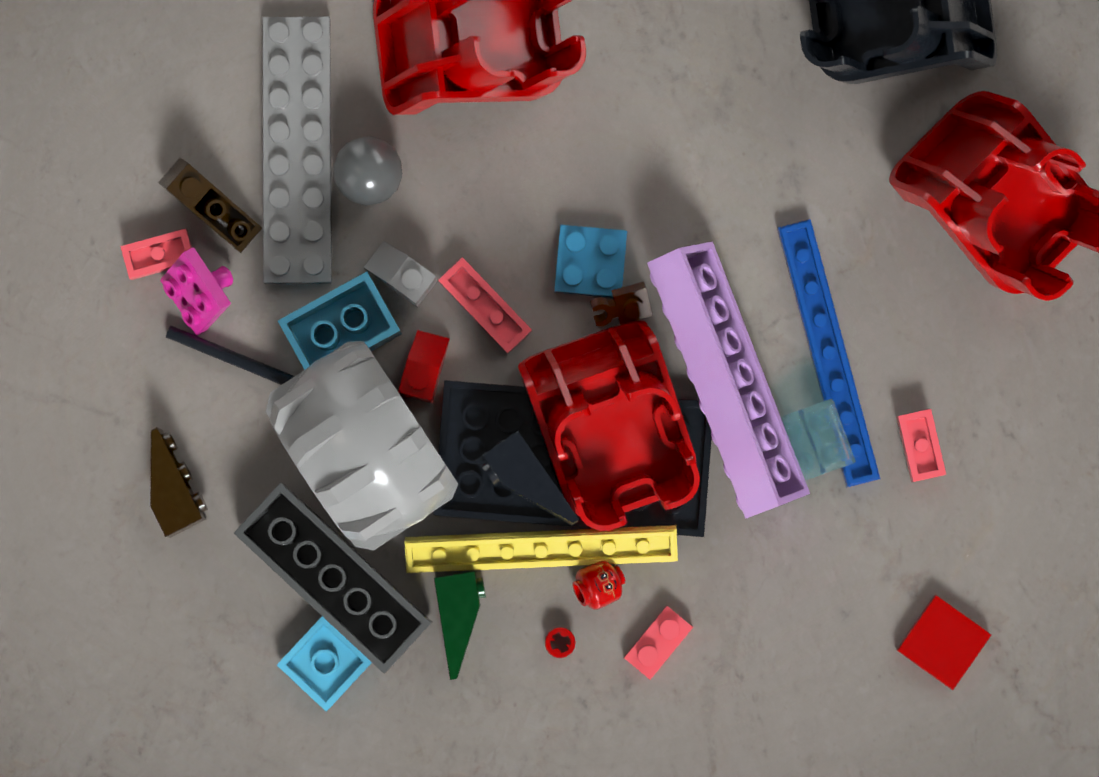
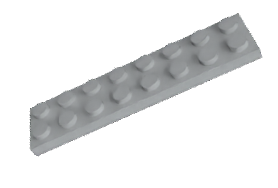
M329 16L263 17L264 284L332 283L331 19Z

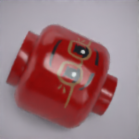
M600 561L578 570L576 581L572 583V586L582 606L588 605L591 609L598 610L621 598L625 577L619 566L613 567L607 561Z

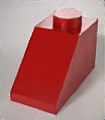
M417 330L398 391L400 395L433 404L450 338Z

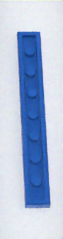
M811 219L778 227L777 231L846 488L878 480L880 475Z

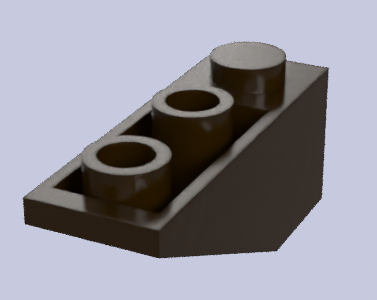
M181 158L175 162L158 182L240 253L262 229L259 224Z
M156 427L151 430L150 507L165 537L171 538L206 520L203 512L208 510L200 492L194 494L189 484V481L193 480L187 465L184 461L179 463L173 452L178 447L169 431L164 433L162 429Z

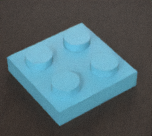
M322 616L282 658L277 666L327 712L372 662Z

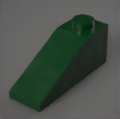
M476 572L434 578L450 680L457 679L481 606L480 598L486 597L483 577L476 578Z

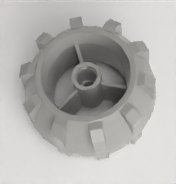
M364 341L346 342L270 392L266 413L270 418L269 420L274 431L324 509L340 531L351 540L355 547L376 550L410 526L424 520L430 513L452 499L458 486L457 481Z

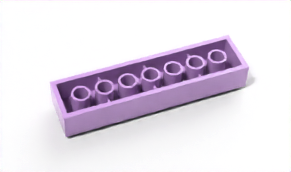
M713 241L681 247L647 262L651 282L658 290L662 301L663 313L670 321L675 334V344L683 355L687 366V375L695 386L699 397L700 409L706 415L711 428L712 440L720 451L724 462V471L732 482L736 493L737 505L743 511L745 519L810 494Z

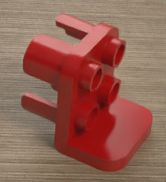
M374 0L373 19L382 96L387 110L392 115H415L437 103L534 101L550 94L560 85L563 79L578 72L586 59V44L582 35H573L564 41L561 40L558 8L572 0Z
M978 91L966 96L956 103L898 161L890 173L889 182L902 199L929 210L986 281L1011 294L1027 293L1045 301L1057 299L1072 287L1074 281L1069 274L1057 270L1055 267L1077 245L1099 253V190L1090 188L1078 172H1081L1086 166L1085 162L1075 151L1056 145L1032 113L1015 99L989 91Z
M645 321L619 324L541 351L519 363L518 369L536 415L562 494L575 514L580 516L586 525L599 531L613 530L628 523L625 512L656 501H660L665 510L673 509L684 505L693 498L700 482L695 452L659 343Z

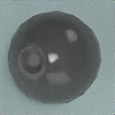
M374 136L361 137L347 142L338 152L334 164V179L340 192L351 202L363 206L374 205L390 199L398 190L402 179V163L396 149L387 141Z

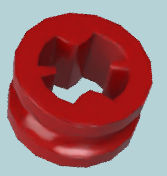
M554 628L545 638V648L553 657H567L575 649V637L566 628ZM556 633H560L561 637L567 636L569 638L570 645H565L568 648L565 652L561 653L558 648L552 649L550 641H555L552 636Z

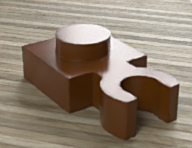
M644 281L611 290L613 299L595 298L590 301L593 312L604 310L602 314L593 316L596 326H605L616 317H618L619 323L622 325L653 316Z

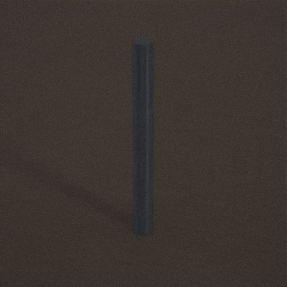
M172 325L167 331L166 338L277 384L282 385L295 377Z

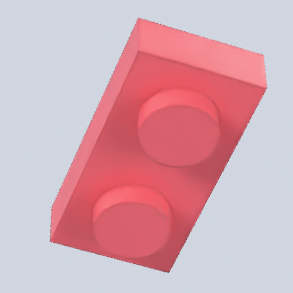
M185 228L120 247L129 279L134 280L169 270L183 252L192 248L188 230Z
M927 409L897 416L911 483L946 475L932 410Z
M666 605L625 655L624 659L651 680L693 627Z

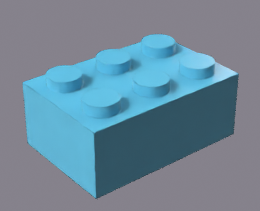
M367 271L278 320L304 370L316 360L330 354L346 342L364 341L370 351H373L402 335Z

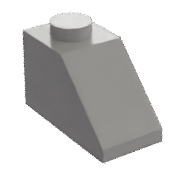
M385 241L381 243L364 266V269L417 308L438 281L434 274Z

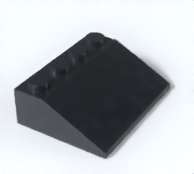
M518 431L483 454L486 463L481 467L495 487L502 484L507 491L571 526L578 522L579 518Z

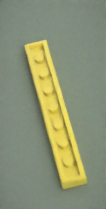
M676 525L623 527L609 531L578 529L405 537L404 540L407 573L591 565L600 561H607L610 564L678 561Z

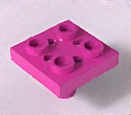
M194 247L183 252L160 279L166 295L174 301L181 312L184 322L192 328L196 336L208 330L231 305V302L222 290L233 284L231 272L225 266L210 272Z

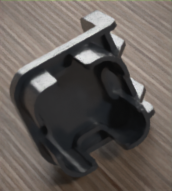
M809 0L813 31L809 29L800 32L801 48L808 61L821 67L823 72L832 79L846 84H860L953 64L972 71L992 67L996 64L997 43L991 0Z

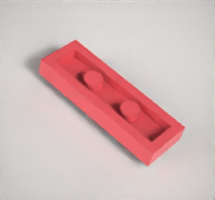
M463 257L438 280L507 354L532 332V329Z

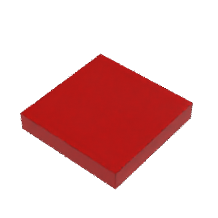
M934 595L896 651L949 689L954 690L992 634L943 599Z

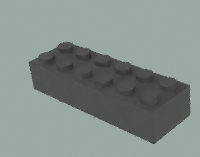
M280 483L234 532L244 544L384 674L433 623L283 483Z

